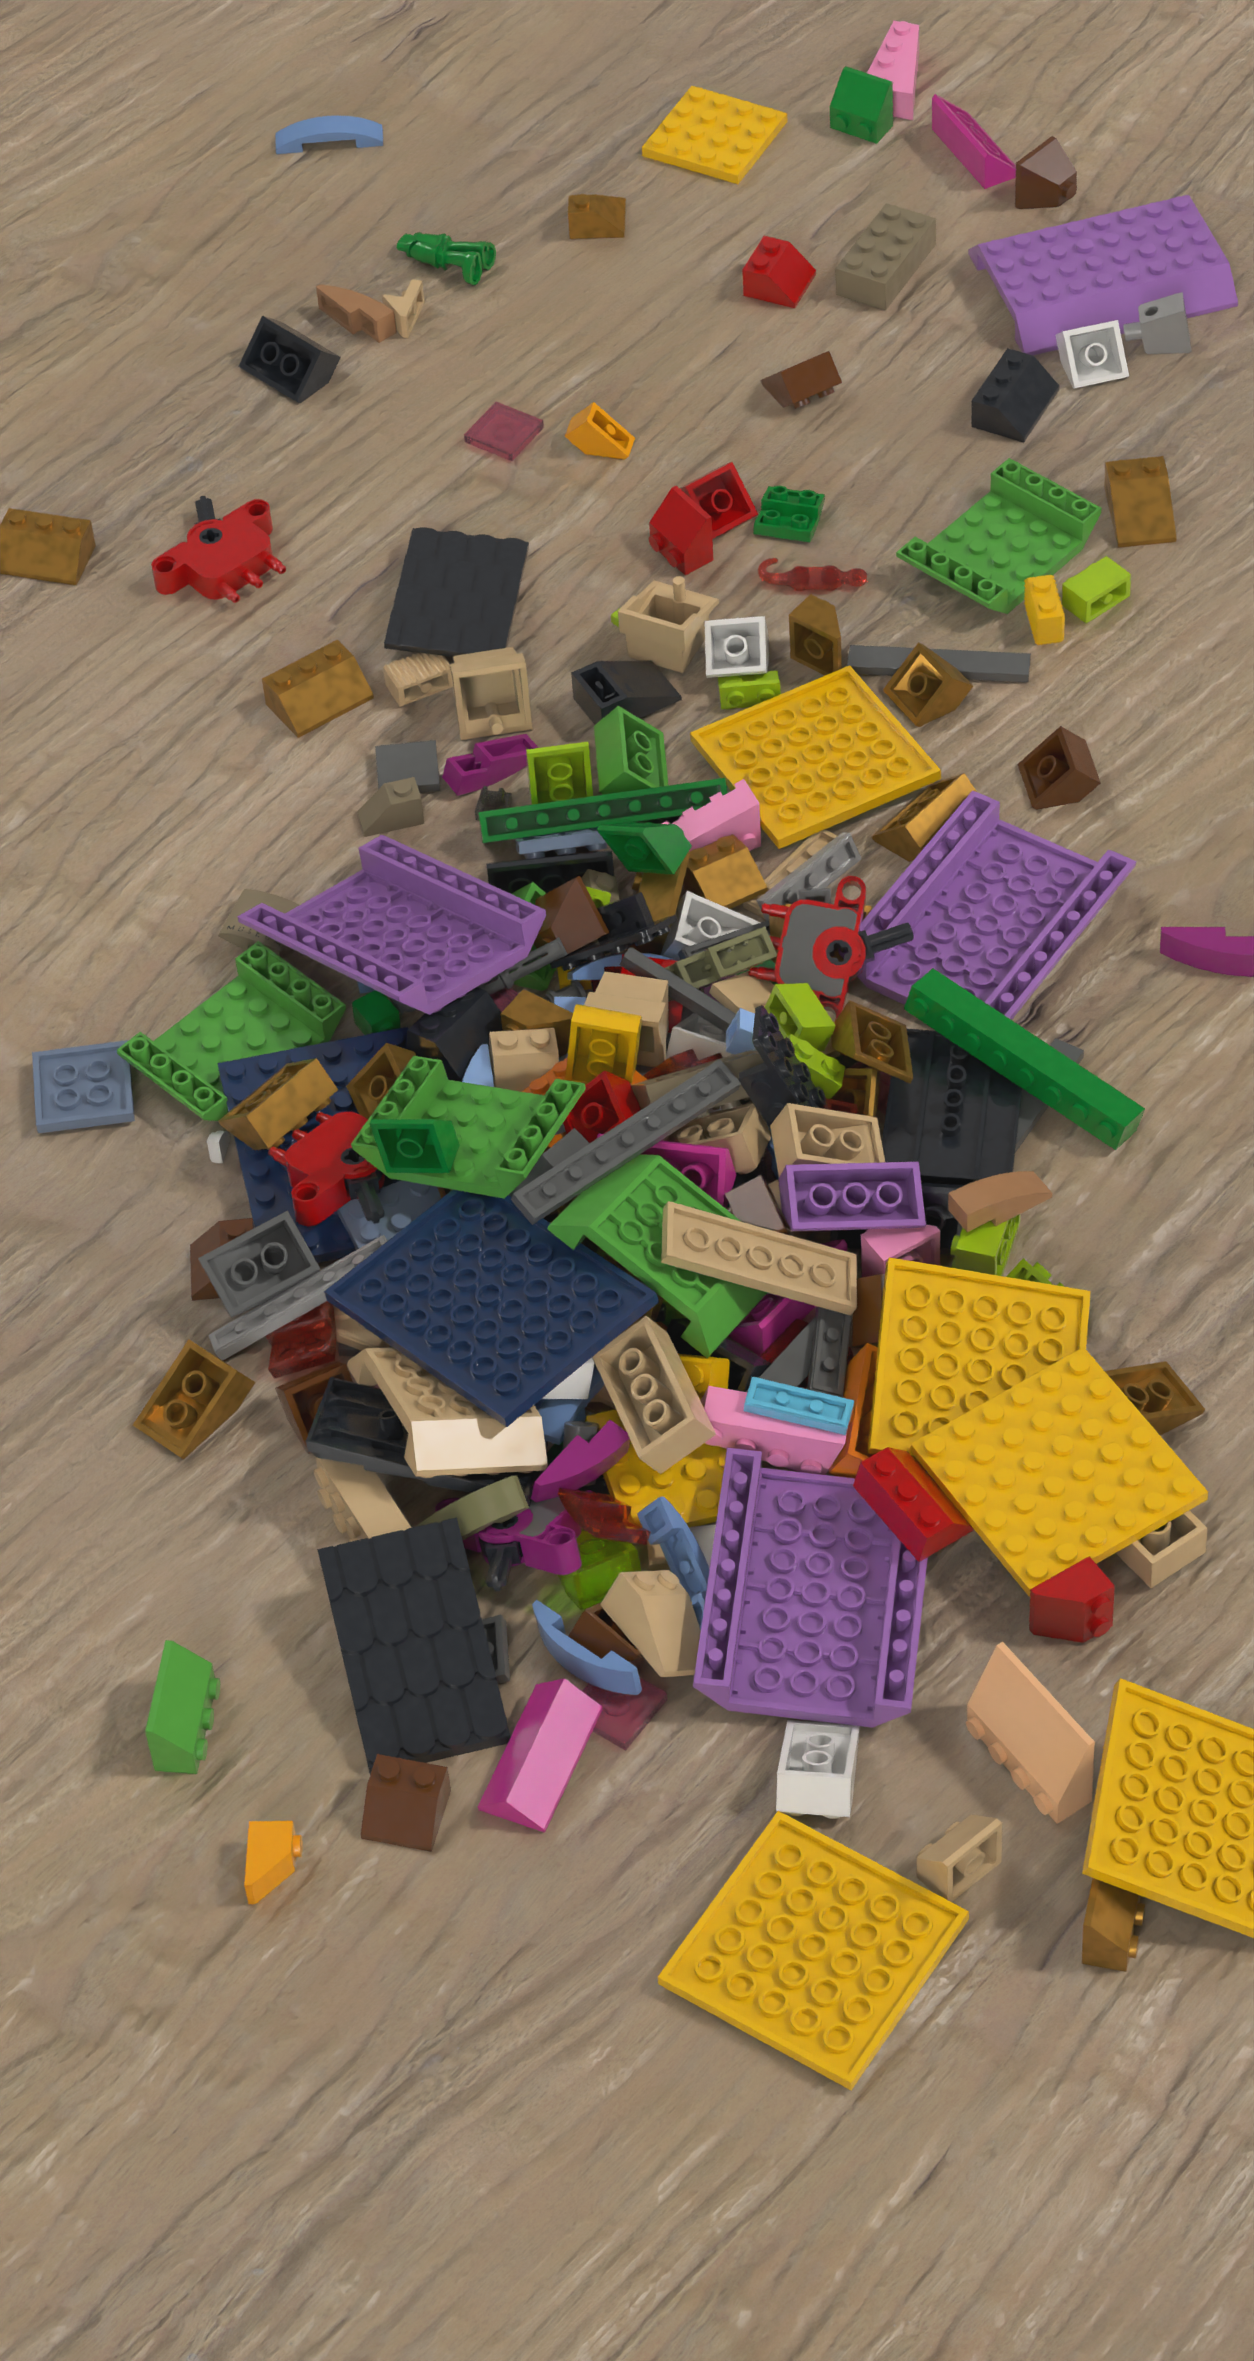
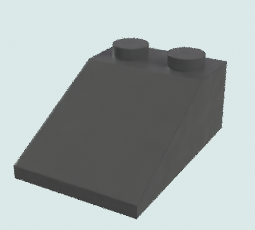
M288 1210L198 1258L231 1318L267 1302L320 1271L319 1265Z

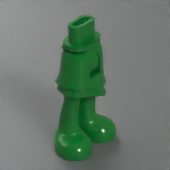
M417 232L414 235L405 233L397 243V250L406 252L407 257L430 264L437 269L441 267L446 271L449 264L461 267L463 279L467 284L471 285L478 284L481 279L482 268L486 270L491 269L496 259V248L491 242H455L451 240L449 235L446 236L445 233L439 235L422 234V232Z

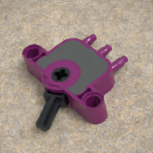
M587 1490L576 1499L573 1495L566 1493L537 1503L532 1500L530 1507L503 1523H493L463 1540L465 1549L482 1552L484 1560L489 1564L486 1578L487 1586L493 1587L495 1591H501L502 1587L507 1585L511 1566L525 1563L526 1566L558 1575H567L577 1571L582 1566L577 1538L582 1531L579 1514L590 1505L591 1501L595 1498V1494L593 1491ZM454 1497L442 1500L436 1505L435 1512L461 1498Z

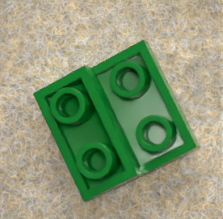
M768 486L761 499V511L754 522L753 534L810 543L822 513L825 494H818L812 490H791L784 486Z

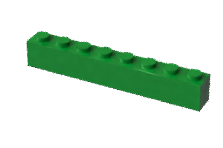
M726 778L478 812L482 843L595 828L606 824L680 816L682 812L691 807L696 811L711 802L710 797L719 792L722 795L727 794Z
M934 968L911 986L904 1006L905 1011L1114 1150H1117L1137 1131L1145 1111L1144 1107Z

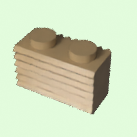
M412 654L411 657L407 656L405 659L395 660L389 665L385 664L383 667L385 685L399 707L453 687L450 664L445 656Z

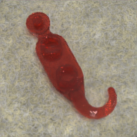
M777 558L766 559L758 567V575L762 581L772 585L789 586L796 591H832L842 584L859 587L867 582V573L860 568L843 572L832 565L825 567L797 566L791 571L784 573L768 572L766 570L767 567L778 563Z

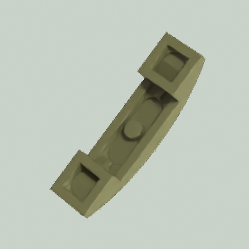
M510 1476L449 1504L417 1526L434 1522L439 1523L443 1520L457 1517L462 1540H465L493 1523H503L528 1509L529 1506L518 1477Z

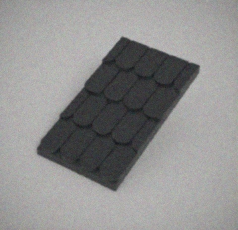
M427 527L413 528L388 623L384 649L453 657L507 648L528 555L529 542L517 538L499 539L485 534L474 536L466 535L459 531L441 532Z
M907 1029L913 1080L911 1083H908L891 1075L882 1138L885 1162H919L921 1181H943L961 1185L1013 1172L1022 1088L937 1031Z
M330 1377L306 1439L308 1452H312L315 1457L363 1465L366 1471L420 1479L429 1486L471 1493L510 1476H517L530 1507L534 1482L538 1479L540 1471H532L527 1474L505 1472L497 1475L486 1473L467 1474L462 1477L454 1475H439L432 1478L416 1477L404 1459L409 1433L382 1390ZM545 1440V1447L547 1448L549 1441Z
M457 1517L443 1520L439 1523L434 1522L408 1528L404 1531L399 1530L373 1536L370 1539L365 1538L338 1544L335 1547L330 1546L317 1549L369 1773L371 1774L377 1754L428 1763L508 1744L511 1736Z

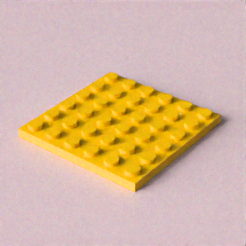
M850 665L690 732L692 744L719 777L726 778V785L731 791L736 789L735 783L743 779L746 781L759 802L760 827L778 849L941 780V769Z
M889 1257L885 1268L867 1453L876 1454L890 1447L908 1451L918 1461L911 1453V1443L1082 1347L1086 1349L1091 1291Z
M1084 1347L911 1443V1453L1029 1597L1030 1589L1088 1556L1097 1564L1208 1500L1206 1488Z
M1120 1678L1114 1684L1082 1874L1254 1938V1729Z
M777 1811L658 1975V1984L852 2091L969 1920V1911L790 1816Z

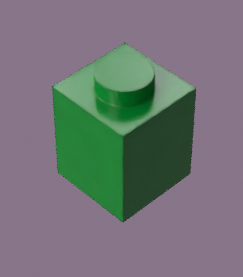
M374 990L351 1002L354 1023L364 1035L401 1028L399 1011L383 993Z

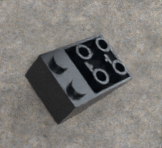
M596 661L571 672L573 699L595 725L617 706L638 718H642L682 700V696L652 661Z

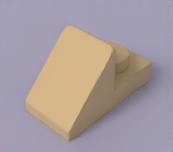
M412 279L407 290H403L401 297L386 294L382 296L383 304L394 311L396 330L403 338H409L425 303L421 280Z

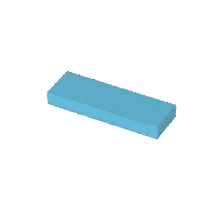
M752 1377L743 1411L846 1435L854 1407V1400Z

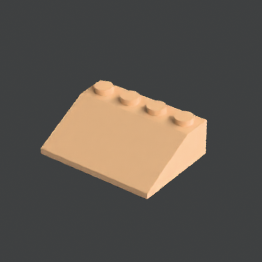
M999 1643L967 1704L966 1726L975 1739H981L986 1744L994 1761L999 1765L1003 1763L1011 1772V1777L1020 1789H1026L1031 1794L1039 1811L1044 1815L1048 1814L1058 1824L1092 1802L1095 1741L1005 1643Z

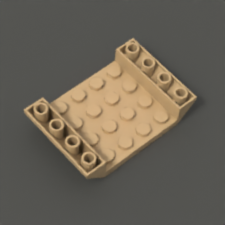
M367 1348L348 1360L347 1367L357 1383L366 1386L378 1384L409 1433L404 1459L416 1477L432 1478L439 1475L462 1477L467 1474L486 1473L497 1475L505 1472L527 1474L532 1471H545L547 1469L548 1463L542 1416L534 1405L512 1424L505 1427L395 1348Z

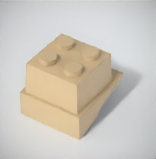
M681 576L673 579V586L653 580L637 596L633 595L618 611L619 631L626 635L629 657L640 661H652L657 666L684 673L705 640V621H709V614L719 604V599L686 590L685 579Z
M514 647L453 656L454 664H450L461 740L533 729L526 662L523 653L517 654Z
M604 971L596 991L588 993L584 1005L641 1015L642 1023L636 1064L666 1069V1038L669 1030L668 980Z

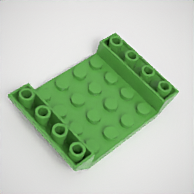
M1008 458L991 473L989 493L929 543L915 536L896 552V557L988 609L1008 614L1024 600V580L1026 578L1045 575L1053 576L1083 550L1101 514L1102 508Z
M259 941L235 958L238 972L236 978L161 1036L152 1041L142 1032H139L117 1049L119 1056L203 1120L218 1121L228 1113L226 1104L228 1099L223 1093L217 1063L329 1042L346 1010L343 1002Z
M413 1056L355 1137L351 1146L354 1151L391 1179L505 1199L526 1179L585 1091L586 1086L585 1083L555 1079L546 1094L539 1095L448 1080L442 1060ZM371 1119L451 1120L460 1146L450 1173H386L370 1127Z
M640 1154L580 1193L547 1229L573 1250L586 1237L598 1245L691 1321L681 1338L708 1359L768 1292L661 1263L663 1208L668 1201L737 1221L740 1220L661 1156Z

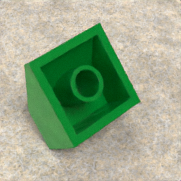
M845 66L830 103V128L877 144L893 127V82Z
M627 822L599 825L597 828L598 833L629 872L674 875L692 847L684 836V831L675 824Z
M371 1119L370 1127L386 1173H450L460 1146L451 1120Z

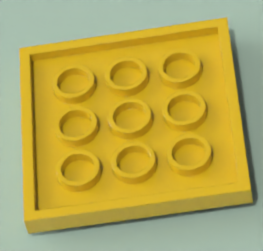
M691 86L642 146V156L739 184L788 122L787 113L725 94Z
M697 1393L700 1400L703 1397L704 1393ZM616 1409L586 1416L585 1421L599 1424V1431L609 1420L626 1431ZM630 1441L628 1452L603 1474L627 1543L647 1538L637 1513L659 1497H665L673 1505L688 1527L716 1522L727 1449L704 1443L660 1474L639 1459Z

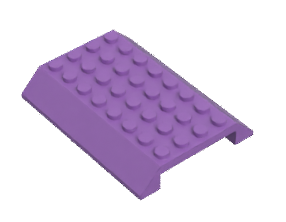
M1189 195L977 244L968 249V254L977 271L987 269L1015 321V341L1021 352L1029 355L1058 350L1055 335L1072 329L1118 320L1120 333L1124 334L1123 324L1140 322L1138 307L1141 304L1183 292L1187 318L1238 306L1229 261Z
M972 790L861 923L860 931L865 930L867 936L903 923H909L914 939L910 942L874 953L875 960L865 964L858 978L867 988L905 1005L911 986L934 968L1012 1020L1134 869L1136 861L1109 849L1099 862L1075 853L1000 820V802ZM839 949V954L844 959L846 953H842Z
M380 835L358 848L362 864L361 871L284 914L264 903H260L237 916L238 922L378 992L431 1015L525 959L543 924L546 911L389 837Z
M727 1447L693 1687L726 1710L870 1728L911 1713L928 1557L920 1562L916 1560L853 1487L855 1478L761 1468L762 1451Z

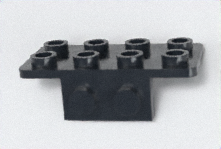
M642 892L597 907L609 933L598 938V941L584 945L567 956L550 963V967L555 969L562 966L563 971H567L581 965V962L587 961V963L596 961L607 953L611 952V955L622 952L628 949L630 945L635 944L636 947L654 940L653 937L671 931L669 925L678 921V918L674 914L653 921Z
M763 1005L756 1007L752 1042L764 1062L739 1072L738 1080L770 1128V1125L787 1103L824 1109V1105L827 1102L823 1090L819 1086L815 1087L811 1081L807 1065L804 1062L800 1063L797 1059L791 1040L787 1037L784 1038L779 1031L776 1017L773 1013H768Z

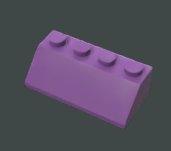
M919 1162L786 1165L778 1179L781 1210L791 1231L925 1228L926 1226Z

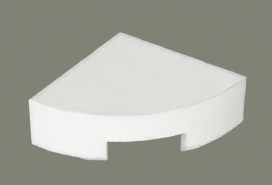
M219 1130L209 1135L207 1145L211 1162L223 1164L231 1139L227 1131Z

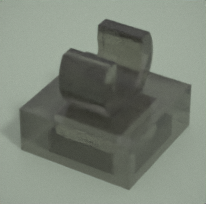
M484 786L475 809L476 820H479L478 812L511 808L512 793L505 792L503 788H499V791H490L487 786Z

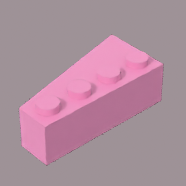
M893 21L867 73L893 82V117L913 120L919 60V25L905 21Z
M744 779L734 784L736 789L725 795L719 792L711 796L710 803L696 811L693 807L685 810L678 820L672 823L684 831V836L692 845L689 852L731 834L748 847L749 851L761 847L760 806Z
M708 1386L700 1400L716 1433L715 1436L705 1442L708 1445L726 1449L728 1447L762 1451L761 1460L769 1462L773 1466L826 1475L845 1445L846 1435L743 1411L747 1392Z

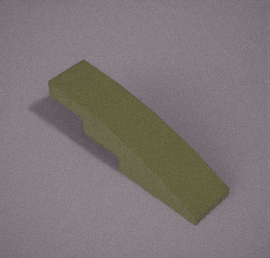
M764 926L679 960L673 965L665 967V969L696 989L701 990L776 958L777 953ZM668 996V1002H671V1001L674 1000V999H672L671 997Z

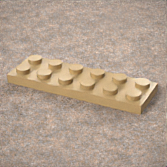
M668 1201L664 1206L661 1263L850 1316L856 1310V1254Z

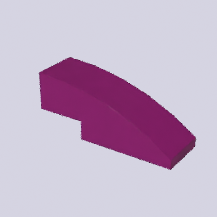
M527 734L475 743L473 753L447 758L442 778L457 796L491 786L527 766L526 749L538 747Z
M1161 927V954L1194 968L1214 973L1254 977V936H1226L1225 927Z
M609 1420L589 1443L577 1435L534 1482L531 1499L537 1503L556 1498L577 1490L597 1479L612 1468L628 1452L631 1441L628 1433Z

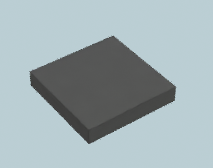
M436 740L375 746L378 790L384 783L415 777L419 793L440 791Z

